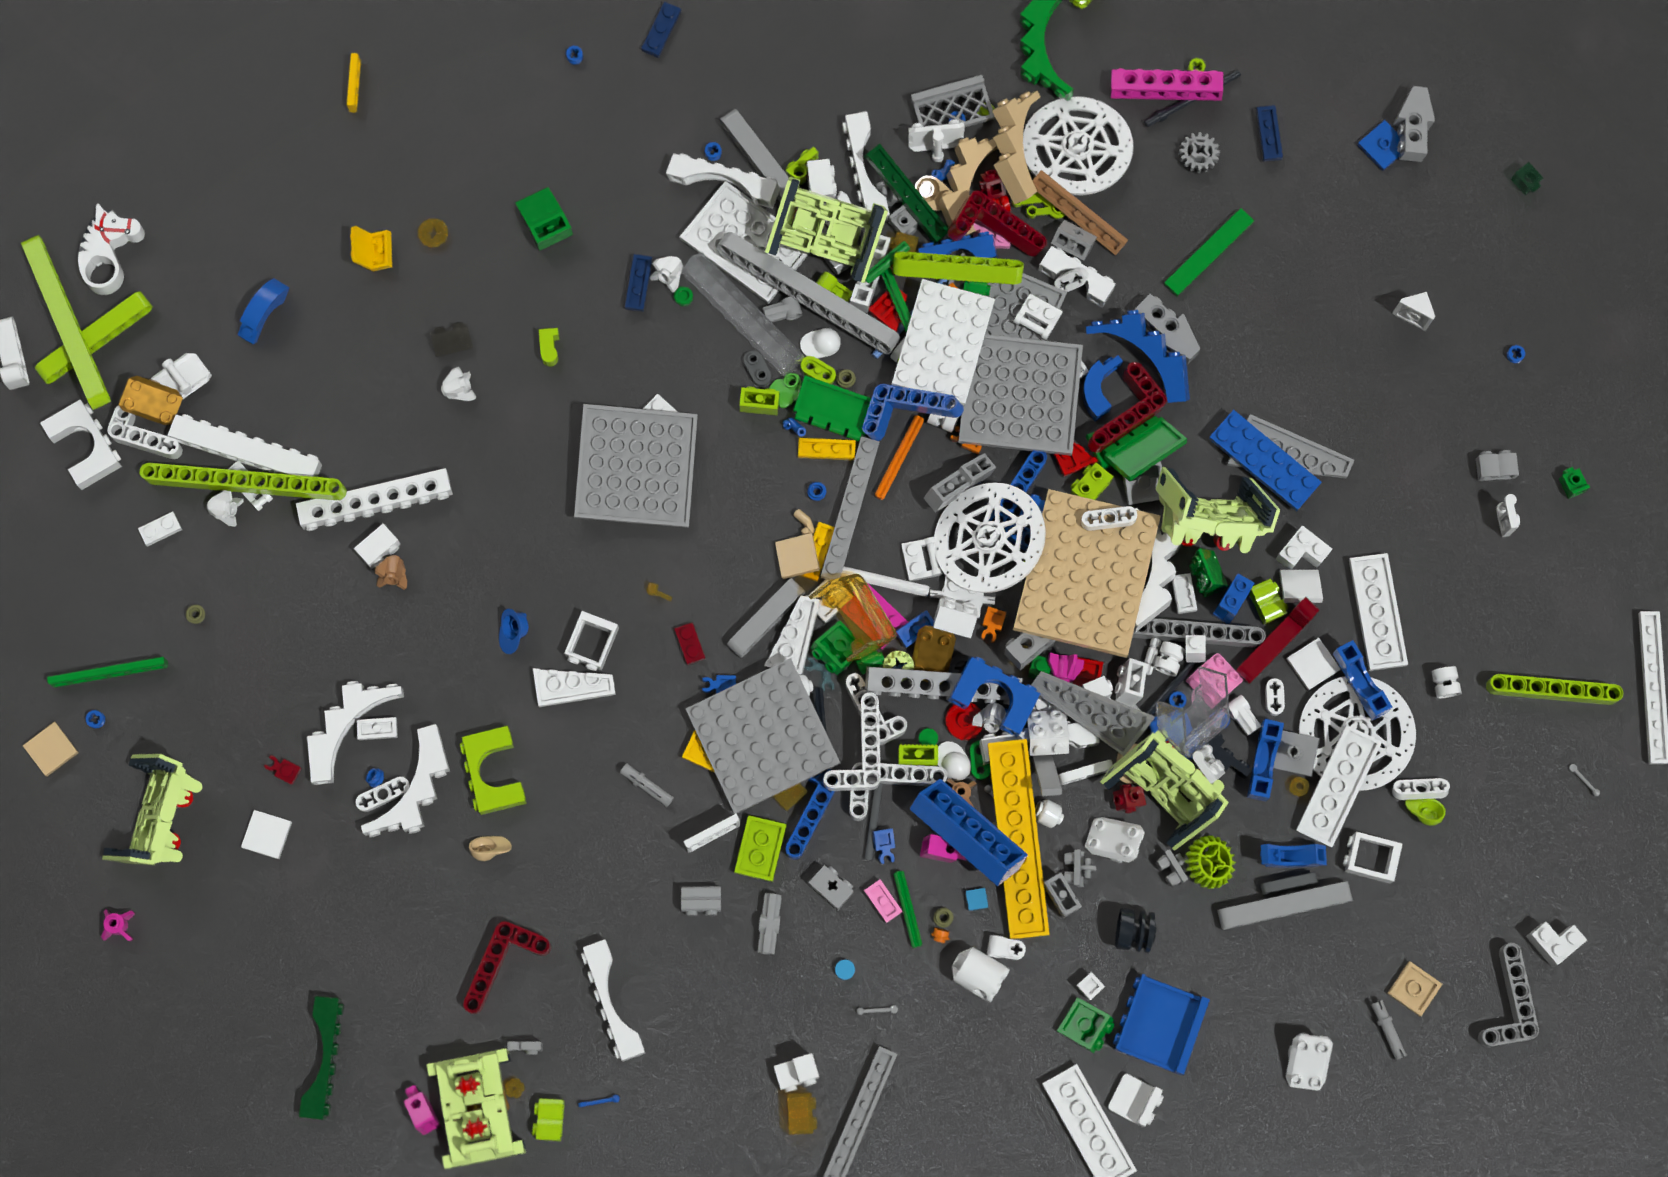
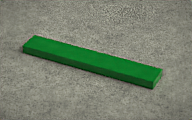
M1240 208L1164 282V285L1178 297L1254 223V219Z
M164 657L50 676L47 677L49 685L56 688L164 669L168 667V660Z

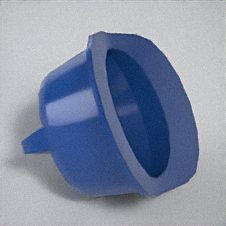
M509 608L502 613L499 644L502 651L506 654L514 653L518 648L520 639L528 633L529 625L525 613H516L513 609Z

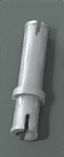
M628 763L620 771V774L631 780L635 787L639 786L665 805V807H668L674 799L673 796L646 778L643 772L639 773Z
M1383 1000L1371 1004L1378 1019L1377 1024L1383 1030L1395 1057L1394 1059L1398 1060L1407 1056L1391 1021L1393 1018L1389 1016Z

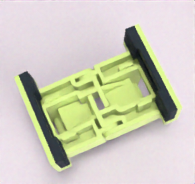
M789 177L765 252L776 256L780 244L808 253L811 252L817 256L853 266L850 273L852 278L865 283L888 213L887 209L882 205L873 203L872 209L869 210L798 187L799 179ZM825 220L830 221L827 234L822 233ZM862 227L866 228L861 245L859 246L857 242Z
M162 754L132 755L128 766H132L150 775L142 801L143 806L138 814L130 848L124 850L104 848L103 860L154 865L159 862H179L182 860L183 855L177 850L181 844L180 837L176 833L169 831L172 825L171 820L174 818L176 807L190 806L193 801L192 792L198 793L202 790L201 782L185 773L186 770L182 767L183 763Z

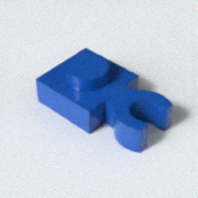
M716 675V681L709 677H704L703 682H709L710 687L702 688V691L710 693L712 690H716L717 694L736 685V676Z
M893 828L872 831L875 851H881L878 857L879 863L884 864V857L886 855L889 856L890 862H894V855L890 852L891 848H895Z

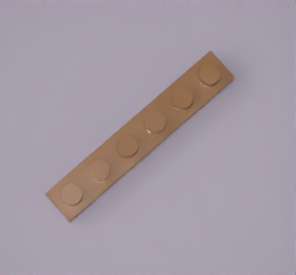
M1040 170L1032 180L1039 194L1085 231L1097 236L1096 240L1116 255L1127 243L1128 240L1044 171Z

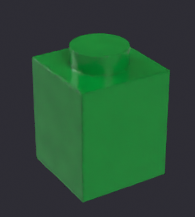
M1037 656L1032 661L1027 677L1036 679L1041 671L1049 674L1051 668L1048 658Z

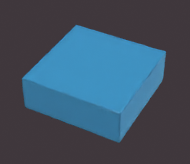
M985 888L965 892L969 911L988 908Z

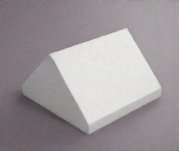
M1427 292L1402 298L1392 313L1424 331L1427 330L1435 318Z

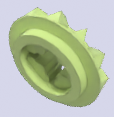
M903 651L891 652L886 656L883 663V668H892L896 665L897 658L899 663H906L902 669L914 670L912 658Z

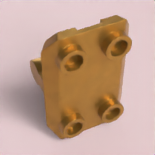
M134 376L127 380L119 400V406L125 412L162 425H168L173 423L183 397L176 389L162 385L152 379L148 380L140 376Z
M928 625L919 629L912 656L914 670L949 672L956 641L954 634Z

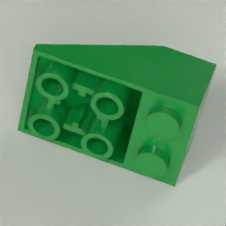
M549 187L515 202L539 251L573 235L572 228Z
M1198 549L1190 562L1189 568L1191 574L1197 578L1196 586L1199 593H1203V596L1207 597L1226 590L1228 584L1215 552L1208 549Z

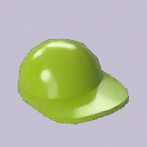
M1435 799L1405 801L1407 809L1425 825H1437L1445 817L1446 810L1444 806Z

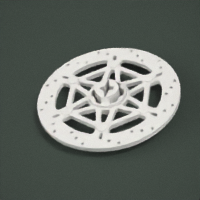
M1072 97L1069 101L1063 98L1050 102L1040 108L1030 118L1023 133V147L1027 167L1034 177L1042 170L1047 175L1052 174L1050 177L1072 195H1088L1107 189L1124 175L1131 162L1133 139L1127 123L1113 108L1095 99ZM1069 111L1090 112L1097 115L1095 119L1070 116ZM1058 116L1059 121L1046 135H1040L1039 131L1042 126L1052 117ZM1074 122L1085 123L1088 125L1084 127L1082 130H1079ZM1066 123H1069L1074 131L1068 132ZM1106 123L1115 131L1118 138V146L1111 145L1103 128ZM1062 126L1064 136H1052ZM1096 127L1092 135L1086 133L1091 128ZM1098 132L1101 133L1105 144L1094 140ZM1049 141H1062V142H1061V145H1057V144L1051 143V142H1049ZM1036 146H1043L1052 164L1049 168H1046L1040 161ZM1096 146L1106 150H1093V148ZM1050 148L1061 151L1056 160L1054 159L1050 151ZM1063 156H1066L1067 158H1069V159H1068L1066 162H1064L1063 164H1061V165L1059 164L1060 161L1062 160ZM1091 156H1103L1095 165L1092 164ZM1109 156L1116 157L1112 167L1101 176H1097L1095 171ZM1087 159L1089 169L1084 166L1081 160ZM1075 161L1081 170L1066 167ZM1060 172L1084 175L1086 181L1066 180L1057 175Z
M986 483L974 486L962 492L941 514L934 534L935 556L944 574L961 588L979 593H991L1007 589L1024 579L1035 567L1042 554L1046 537L1043 515L1035 501L1017 487L1004 483ZM989 498L988 505L967 515L962 512L972 503ZM1001 499H1007L1017 504L1024 511V514L1019 517L1015 516L1000 506ZM992 510H995V521H989ZM987 511L983 522L973 519V517ZM1000 512L1005 513L1012 520L1000 523ZM957 522L960 524L956 548L949 550L950 530L953 523ZM968 522L978 526L975 531L967 525ZM1016 524L1008 532H1005L1004 527ZM1030 525V543L1026 553L1020 552L1023 527ZM966 529L972 537L962 544L963 531ZM1017 531L1016 545L1013 546L1007 538ZM974 543L975 548L963 551L967 546ZM1006 544L1012 550V553L1003 551L1001 548ZM979 552V564L968 558L967 555ZM996 553L1006 556L1005 559L992 564ZM984 554H990L987 565L984 566ZM960 558L964 559L979 570L978 576L974 577L963 572L957 567L955 561ZM1012 560L1017 563L1010 571L996 577H990L992 570Z
M1345 676L1326 683L1311 696L1300 718L1299 734L1314 737L1315 720L1318 718L1323 721L1325 746L1317 750L1313 769L1321 777L1327 765L1326 758L1332 755L1334 751L1332 746L1339 740L1345 725H1349L1348 723L1352 721L1350 727L1367 735L1370 731V736L1382 741L1381 744L1385 746L1384 748H1379L1378 752L1380 754L1375 756L1373 762L1384 755L1392 759L1382 770L1366 775L1359 791L1376 789L1395 779L1409 763L1416 742L1414 718L1407 703L1397 691L1386 683L1371 678L1375 685L1384 691L1392 705V709L1388 713L1380 716L1383 720L1373 727L1370 717H1365L1362 703ZM1342 692H1349L1350 699L1330 711L1323 708V705L1333 696ZM1354 703L1358 705L1360 716H1353ZM1349 705L1348 718L1335 714L1341 708ZM1394 717L1398 719L1400 725L1401 739L1399 747L1391 744L1390 720ZM1330 718L1343 721L1342 726H1337ZM1383 724L1386 725V741L1375 733ZM1328 725L1339 732V735L1331 742L1329 741Z

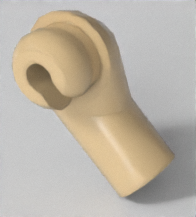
M798 509L794 513V517L804 525V528L801 529L802 534H813L815 529L811 518Z

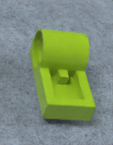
M814 147L810 150H805L796 162L792 161L786 167V175L799 179V185H803L807 181V161L817 160L818 151ZM802 172L803 175L798 177L795 173Z
M823 272L816 283L849 303L853 291L840 284L832 274Z

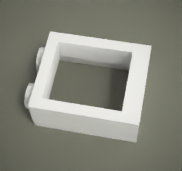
M582 611L565 651L567 660L574 664L583 663L587 669L592 671L597 669L602 671L619 630L618 624ZM585 624L610 633L599 662L573 653Z
M1355 832L1353 836H1350L1347 847L1350 848L1349 854L1345 855L1343 866H1346L1345 872L1389 884L1394 882L1402 843L1360 832ZM1360 840L1390 847L1384 874L1354 866Z

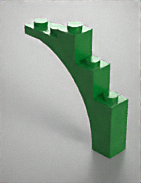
M1032 0L1020 14L1022 27L1029 30L1021 39L1020 49L1026 56H1030L1021 66L1020 75L1023 80L1028 83L1031 82L1033 85L1040 80L1044 87L1052 89L1060 99L1064 98L1066 101H1069L1073 96V88L1061 80L1053 70L1046 53L1044 40L1048 21L1062 0Z

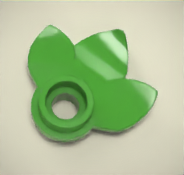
M789 373L784 379H777L771 384L769 389L779 391L780 408L789 407L793 401L797 400L802 381L799 375ZM791 381H796L794 385H789Z

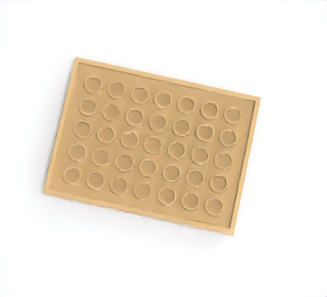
M1048 489L1042 513L1046 529L1045 544L1037 564L1026 576L1013 630L1127 658L1161 516L1136 510L1137 519L1131 526L1089 531L1081 525L1082 516L1085 512L1122 506ZM1126 513L1124 517L1130 520L1131 516L1129 513ZM1110 514L1104 516V520L1108 523L1115 520ZM1091 517L1087 518L1089 524H1093L1094 520H1091Z

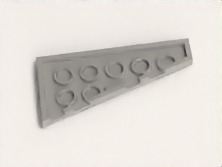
M1249 415L1247 419L1249 423L1313 475L1347 478L1354 459L1256 416ZM1230 457L1227 466L1242 467Z
M1042 671L1031 684L1043 698L1123 756L1126 755L1155 718V716Z

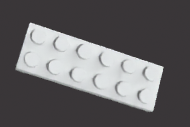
M1388 553L1350 558L1351 576L1369 671L1407 666V655Z
M1345 725L1296 831L1333 847L1382 741Z
M1077 1064L1042 1083L1094 1177H1127L1137 1171Z

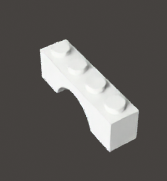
M880 235L870 268L887 255L891 238ZM879 277L870 284L866 281L865 283L857 281L850 304L868 313Z
M1051 246L1040 263L1039 271L1052 279H1056L1061 274L1075 268H1084L1089 275L1088 280L1085 282L1087 289L1086 299L1103 308L1116 284L1113 283V280L1108 276L1103 277L1098 274L1094 268L1081 264L1079 259L1069 257L1062 249Z

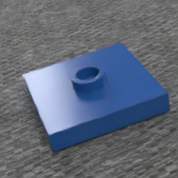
M1385 120L1357 144L1382 171L1400 157V152L1397 151L1400 136Z

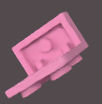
M1216 653L1200 666L1186 682L1213 709L1243 682V678L1219 653Z

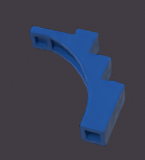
M1129 310L1127 314L1122 315V322L1121 319L1110 320L1108 324H1103V321H1093L1091 325L1086 326L1087 334L1104 332L1114 334L1132 342L1147 354L1163 379L1167 403L1190 400L1186 354L1180 355V352H1169V356H1167L1165 333L1159 334V331H1149L1147 335L1145 313H1139V310Z

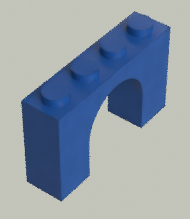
M971 657L963 669L948 701L965 710L980 685L985 683L997 684L1007 692L1010 701L1009 709L999 728L1014 737L1019 736L1040 693L1037 692L1035 687L1028 684L1025 686L1020 683L1017 677L1003 674L1000 668L986 665L983 659Z

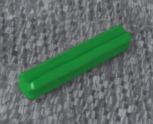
M902 241L869 269L865 281L869 284L893 265L896 252H908L910 246L905 241Z

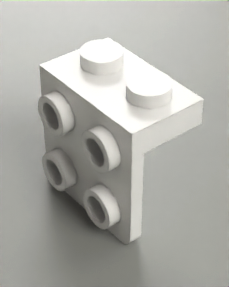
M1061 710L1031 712L1027 720L1030 756L1069 754V733L1066 714Z
M1125 1074L1108 1108L1133 1123L1145 1127L1146 1124H1151L1155 1116L1152 1112L1155 1106L1159 1107L1164 1096L1161 1095L1163 1090L1158 1087H1152L1129 1074Z

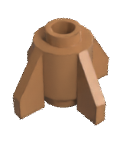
M391 555L386 557L376 566L375 574L379 575L377 581L379 588L386 584H397L403 590L407 588L406 569L404 561L399 556Z
M950 778L946 780L956 793H958V790H963L965 793L960 796L973 806L969 798L971 788L976 785L975 781L966 784L964 782L956 783Z

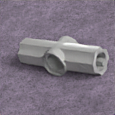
M765 893L763 912L760 916L758 953L775 954L776 938L780 926L781 895Z

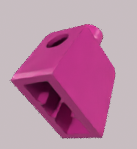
M930 834L923 838L920 857L952 863L957 859L966 860L964 856L941 836Z
M416 1085L407 1088L405 1092L408 1099L404 1103L415 1128L424 1136L441 1127L427 1096L423 1092L419 1093Z

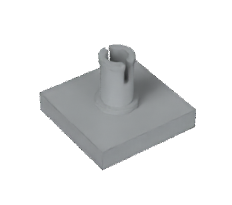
M1282 731L1274 769L1312 776L1320 738Z

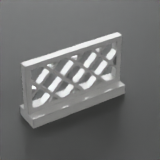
M982 75L911 95V102L918 122L923 126L927 122L934 125H942L941 123L945 116L952 120H958L960 123L964 122V127L995 119ZM982 90L983 98L981 101L972 98L974 92ZM961 96L967 99L963 107L954 103L957 97ZM944 101L949 104L945 111L936 107L939 102ZM969 101L978 105L974 112L965 108ZM926 106L931 111L928 116L920 113L919 108ZM951 106L960 109L957 117L948 113ZM980 107H984L988 110L989 115L982 117L977 112ZM934 111L942 114L939 122L930 118ZM963 111L972 115L969 121L959 119Z

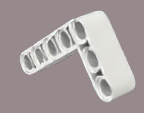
M869 692L861 698L862 770L828 771L824 775L823 780L826 789L830 791L874 790L878 788L881 774L879 700L876 694ZM869 698L873 699L875 705L867 707L864 701ZM873 718L876 723L873 726H867L865 719ZM873 737L876 743L872 746L867 745L865 739ZM868 756H873L877 762L874 765H869L865 759ZM870 775L875 776L877 782L869 784L866 778ZM849 776H855L857 783L850 785L846 779ZM828 777H836L838 779L837 784H828Z
M862 762L856 763L852 770L862 768ZM880 763V769L885 772V776L880 779L882 784L929 787L936 782L933 774L937 772L943 775L944 782L947 780V772L942 767ZM901 770L904 772L905 777L897 779L894 776V772ZM920 771L924 774V778L916 780L913 774ZM870 775L866 778L867 783H876L877 779L875 776ZM851 776V785L857 783V778ZM852 790L850 793V816L853 820L861 821L867 815L868 790H865V794L862 796L855 795L854 790ZM857 806L862 807L864 813L860 816L853 813V809Z

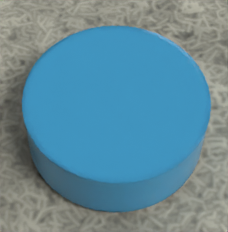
M849 960L839 961L835 967L837 977L842 980L852 978L855 973L854 964Z

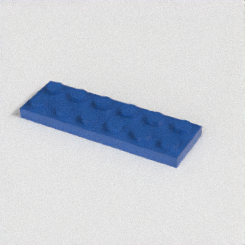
M1235 410L1227 416L1209 437L1210 441L1296 512L1322 483Z

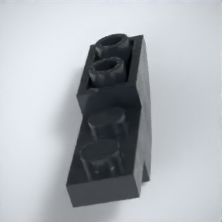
M1194 717L1190 721L1192 731L1200 748L1205 744L1211 745L1213 756L1216 760L1222 762L1225 772L1230 768L1243 779L1252 771L1249 769V765L1241 759L1237 760L1233 756L1234 753L1225 747L1223 749L1221 747L1225 740L1220 732L1215 729L1212 731L1207 727V722L1202 718L1197 719Z

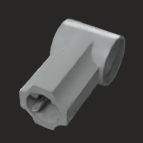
M792 297L785 298L780 303L763 307L767 324L783 319L794 320L802 316L799 302Z

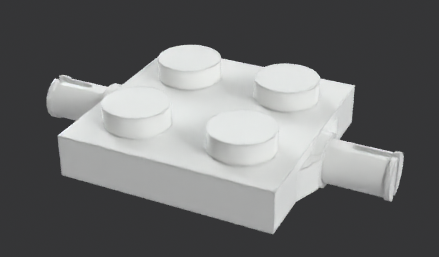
M945 576L942 591L930 589V598L944 599L945 597H950L960 604H963V602L973 604L974 608H977V618H980V610L983 603L995 604V597L984 596V593L961 588L947 576Z

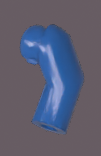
M947 159L944 167L939 170H933L931 176L940 181L946 180V175L950 168L955 165V162Z
M787 418V420L782 422L785 430L791 428L792 431L801 437L806 434V429L793 418Z

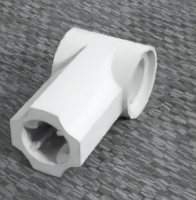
M1239 695L1224 706L1229 716L1237 721L1247 736L1261 727L1250 711L1249 703L1242 695Z

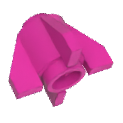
M1048 654V663L1053 676L1067 682L1074 681L1083 669L1084 660L1077 659L1078 655L1076 654L1069 656Z
M106 909L104 911L106 917L104 920L105 929L101 938L107 940L112 934L122 935L131 942L133 938L126 931L128 928L127 920L131 919L135 912L131 910L119 915L117 913L111 914Z

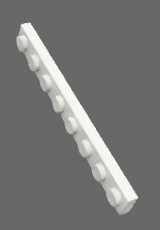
M1642 611L1638 614L1649 764H1668V722L1660 611Z

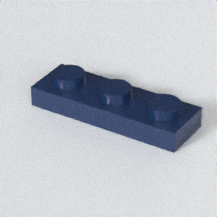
M664 2L642 46V52L659 58L680 16L681 8Z
M1276 106L1257 107L1256 114L1263 162L1282 160L1283 154Z
M633 255L625 303L626 310L644 312L653 260L651 256Z

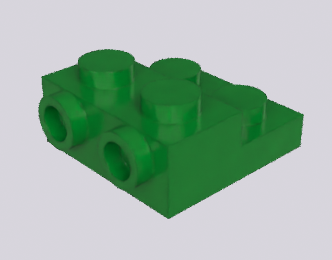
M839 620L814 641L810 649L816 659H821L825 663V667L830 673L838 675L867 647Z
M1077 997L1057 1031L1094 1054L1096 1050L1099 1051L1104 1044L1102 1039L1105 1034H1110L1113 1030L1114 1023L1112 1022L1114 1019L1107 1013Z

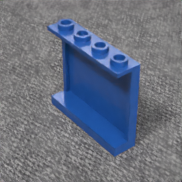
M1142 974L1140 978L1136 977L1133 988L1135 992L1133 996L1128 998L1126 1007L1129 1009L1127 1015H1122L1119 1024L1122 1026L1120 1034L1116 1033L1113 1040L1114 1050L1173 1073L1184 1075L1210 999L1198 997Z

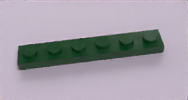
M878 144L864 156L934 244L948 233L947 226L881 144Z

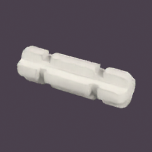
M1157 638L1151 639L1150 647L1145 657L1144 663H1147L1146 675L1152 674V666H1154L1159 652L1161 640Z

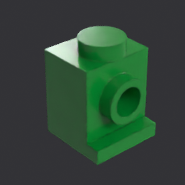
M1573 467L1563 471L1564 475L1559 478L1568 499L1585 493L1590 488L1580 468L1576 470Z

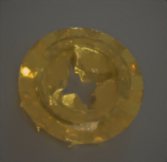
M431 218L420 225L418 236L424 245L431 248L439 247L442 243L446 242L448 228L443 221ZM434 227H435L436 233H439V234H438V235H435L434 238L432 239V238H431V235L428 234V233H429V232H432V231L434 230Z

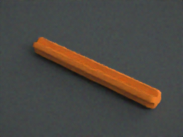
M918 415L914 417L875 492L876 498L884 500L924 422L922 417Z

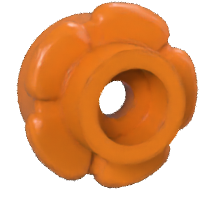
M934 928L933 933H931L934 936L933 940L945 943V940L950 939L948 937L949 931L945 929Z

